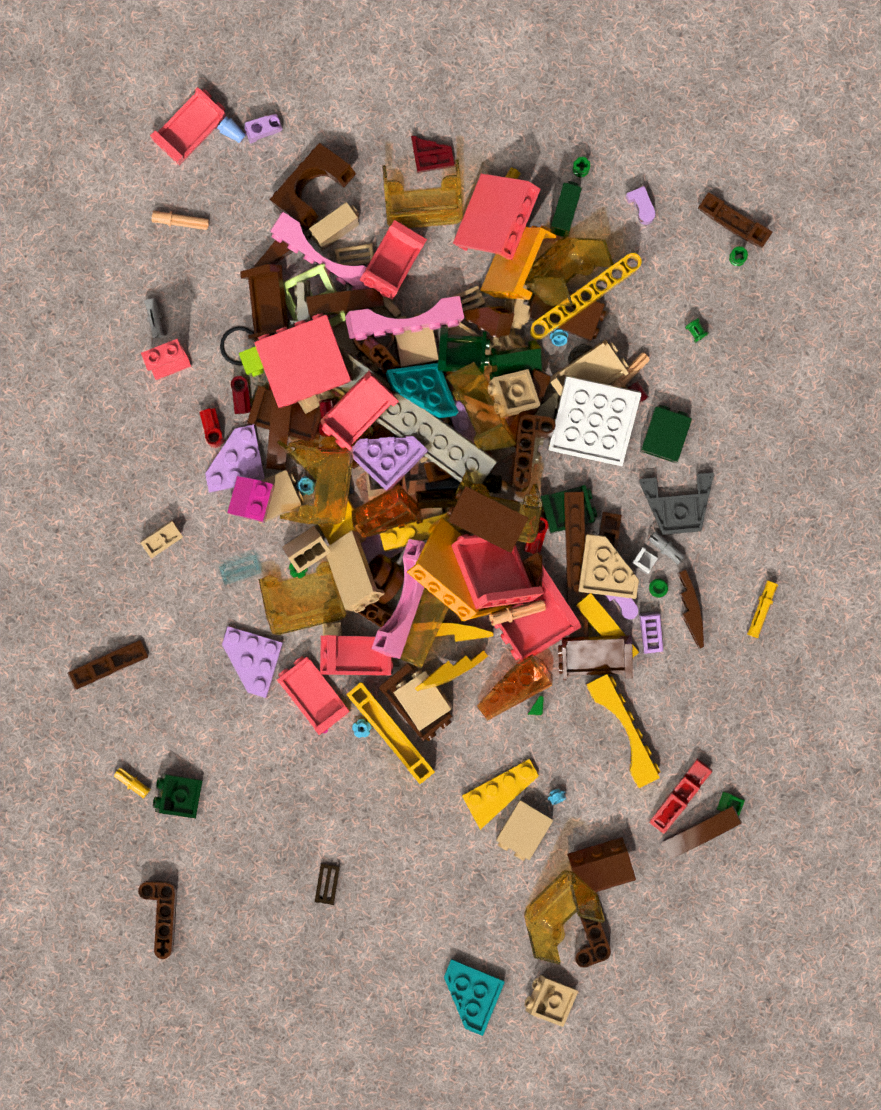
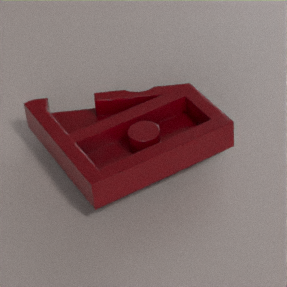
M411 136L417 173L455 167L451 146L440 145L434 141Z

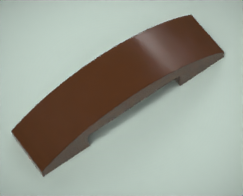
M709 192L698 207L701 212L716 223L760 248L764 247L773 233L758 222L754 223L725 205L724 201Z

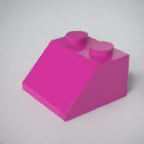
M237 476L227 513L265 523L275 486L256 479Z

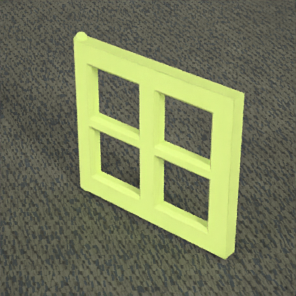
M322 263L283 282L286 305L293 319L297 318L295 315L296 305L288 288L297 285V282L320 274L327 290L321 294L337 292L325 268V264ZM338 313L337 316L329 319L331 327L345 321L347 313Z

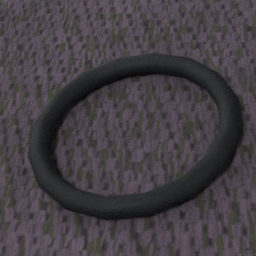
M238 326L225 332L221 339L220 350L226 361L233 365L241 366L243 365L242 361L230 359L224 350L225 339L232 332L240 330L254 334L250 329Z

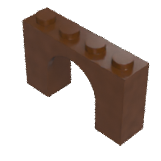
M319 143L269 200L278 210L298 221L300 226L307 231L319 216L312 207L302 201V191L306 184L316 177L326 176L345 188L356 175V172L350 164Z

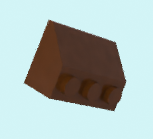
M623 837L567 854L580 897L636 880Z

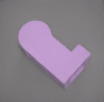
M277 114L246 122L244 127L250 144L283 130Z
M643 186L627 193L626 199L628 204L634 202L638 211L639 222L643 225L652 223L655 217V210L645 187Z
M605 595L609 602L614 599L621 609V615L624 619L631 620L638 615V607L632 598Z

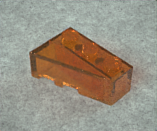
M400 485L393 487L351 511L353 527L363 538L385 533L387 529L394 527L404 528L405 524L413 522L417 524L423 523L422 512L418 508L417 502Z

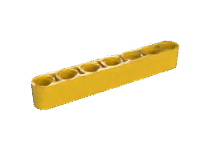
M636 253L626 255L541 316L532 324L530 329L531 336L536 340L545 338L626 280L641 266L640 256ZM627 260H635L637 266L630 267L627 264ZM618 270L621 272V278H614L612 271ZM602 281L606 284V288L600 290L597 288L596 283ZM581 293H589L591 299L588 301L583 300ZM568 303L573 304L575 311H567L565 305ZM555 314L559 316L560 321L553 323L550 321V316ZM542 326L544 333H535L534 327Z

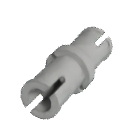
M155 298L147 299L144 303L152 337H163L165 334L161 324L162 315L159 314L157 300Z
M657 531L649 537L648 541L661 550L660 553L666 554L677 565L681 562L680 559L682 560L685 557L684 554L672 545L671 541L665 540Z

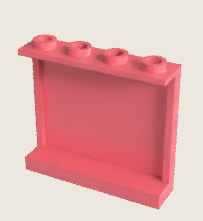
M481 173L453 244L465 251L468 248L499 254L506 259L512 260L541 189L529 181Z
M323 313L317 314L309 322H305V320L296 322L293 328L287 329V327L278 329L276 330L277 334L269 336V334L258 337L259 341L254 342L278 408L286 407L353 381L351 374L348 373L328 315L324 316Z
M468 534L459 536L457 538L458 541L451 545L476 609L530 602L544 594L541 586H531L516 545L510 553L476 535L469 536Z
M543 565L542 590L544 594L531 602L543 600L546 609L514 619L510 623L507 621L494 626L495 629L500 628L502 640L506 645L508 643L513 648L510 650L515 660L520 659L522 664L581 628L579 620ZM519 603V604H517V605L514 606V607L521 606V605H524V604H523V603Z

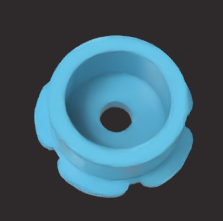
M556 329L550 334V339H552L551 341L555 346H563L567 343L569 335L561 329Z
M302 477L301 480L297 481L296 488L300 490L301 495H310L314 492L315 482L309 479V477Z
M358 719L352 726L354 735L358 738L367 737L371 730L370 723L366 722L365 719Z
M555 789L549 793L548 800L551 801L552 805L561 803L566 800L564 795L566 792Z

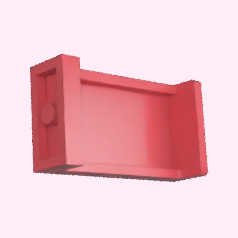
M197 87L195 89L196 93L158 132L155 130L150 135L151 139L179 166L226 117L224 112L226 109L219 102L215 104L210 99L212 96L205 89L201 90Z
M394 220L361 276L360 281L367 287L380 292L382 296L393 300L427 239Z
M178 339L141 353L147 370H152L155 380L192 367L186 351Z
M368 371L320 420L323 426L321 429L328 436L332 434L336 438L335 442L344 449L346 447L348 450H351L352 444L390 405L394 407L399 401L384 384Z
M321 636L320 675H391L393 662L391 657L371 649L375 637Z
M301 656L294 662L295 666L290 670L286 668L278 674L280 678L277 681L308 719L318 735H321L347 715L350 710L323 675H320V671L309 657L303 658Z

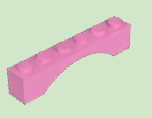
M281 212L269 231L272 233L271 237L279 243L283 240L289 244L288 249L296 254L298 251L305 255L303 259L311 264L314 262L319 265L325 264L328 274L331 272L337 276L335 280L344 286L346 283L352 286L351 290L370 289L360 281L367 267L364 265H341L324 258L308 243L300 223L286 213Z
M460 296L441 298L429 311L408 319L384 317L369 309L349 311L345 319L349 338L364 340L367 339V336L374 335L375 338L386 336L387 333L400 335L407 330L419 332L423 330L422 328L428 327L430 330L441 328L442 325L455 327L464 319Z
M408 540L403 554L404 584L400 601L391 618L377 631L371 648L385 656L401 658L424 590V586L407 573L416 564L426 544L423 541Z

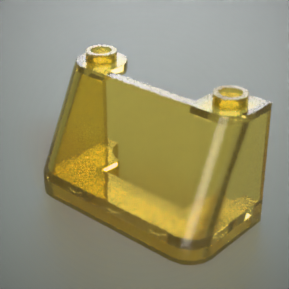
M329 562L320 563L316 568L315 574L307 575L303 578L279 582L277 577L269 575L258 579L266 619L271 632L275 635L338 621L346 616V610Z

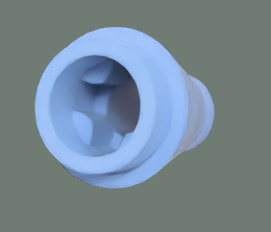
M227 116L217 127L221 134L238 143L246 135L233 119H229Z

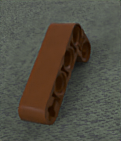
M368 338L363 342V352L386 380H388L386 377L388 370L402 368L389 351L377 340Z
M524 415L520 418L512 486L518 492L526 491L530 485L535 437L549 438L554 434L556 424L551 417ZM524 422H530L532 424V428L525 429L522 426V424ZM543 424H549L551 426V430L544 431L541 426ZM526 440L530 443V446L524 448L520 442ZM525 459L528 461V465L523 467L519 465L518 461ZM521 473H524L523 485H520L519 482Z
M146 881L139 886L138 894L146 900H157L154 954L159 959H166L173 953L177 888L172 882ZM145 885L152 887L153 892L151 895L144 893L143 888ZM164 886H169L172 889L171 896L163 894ZM165 905L171 909L169 916L164 915L161 911ZM162 925L169 927L170 933L168 935L161 933L160 928ZM170 939V941L165 942V948L168 951L163 954L159 948L163 946V940Z
M576 888L572 893V898L590 945L578 949L575 952L574 959L578 966L584 968L607 960L610 957L611 950L591 895L584 896L585 903L590 902V905H584L579 908L583 904L579 898L576 899L579 896L578 889ZM590 909L593 911L591 919L583 918L585 910ZM592 928L600 930L598 937L593 938L590 936L589 933ZM600 946H604L607 949L606 954L603 956H599L596 953L597 948ZM581 953H587L589 956L588 960L584 963L578 961V956Z

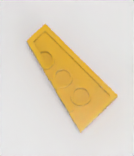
M530 759L462 795L480 830L539 776Z

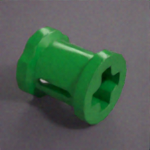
M579 157L575 160L573 165L574 175L580 178L587 176L591 166L590 161L586 157ZM579 164H583V167H585L583 171L580 170Z
M735 247L729 255L730 263L733 266L743 265L748 258L747 250L744 247ZM736 254H737V255L741 254V255H742L741 259L739 258V259L736 260V259H735Z
M699 318L685 326V329L689 330L694 337L695 343L710 334L704 330Z

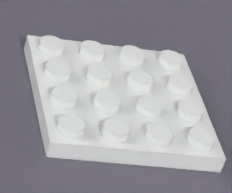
M566 375L555 417L556 427L554 434L550 437L548 450L623 466L641 392Z

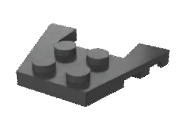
M714 472L696 474L698 494L658 497L657 478L639 479V484L662 535L701 532Z

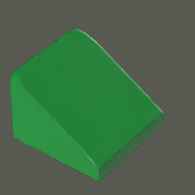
M543 696L538 697L527 715L543 714Z
M723 792L717 810L723 811L734 806L739 816L745 800Z

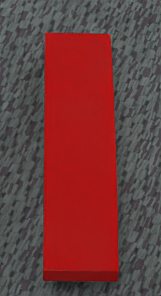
M697 758L650 819L649 823L665 834L713 770Z

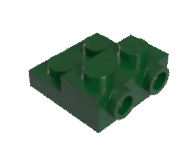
M162 773L156 782V788L159 791L158 797L155 796L153 799L155 812L196 819L203 780Z

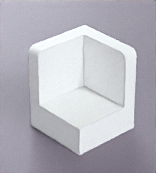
M642 547L631 565L645 574H649L658 558Z

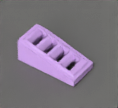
M659 612L640 613L639 619L644 654L663 652ZM655 619V622L645 623V620ZM655 626H656V630H648V631H646V628H647V627H655ZM657 634V638L647 639V635ZM658 642L657 646L647 645V643Z

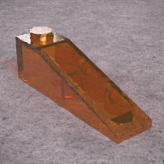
M532 654L517 662L477 704V707L488 721L553 685V674L542 659Z

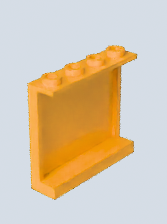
M542 225L540 227L526 226L512 260L495 254L480 291L499 299L530 300L532 292L523 288L543 238H556V235L551 233L550 228Z
M440 518L428 529V532L431 534L416 564L407 573L466 621L477 614L479 609L475 608L451 546L458 541L457 538L462 534L443 518Z

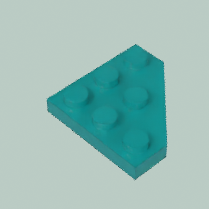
M438 363L390 369L386 372V377L392 391L438 418L457 415L458 409L443 372L438 371Z
M451 959L444 979L464 1028L483 1036L505 981Z

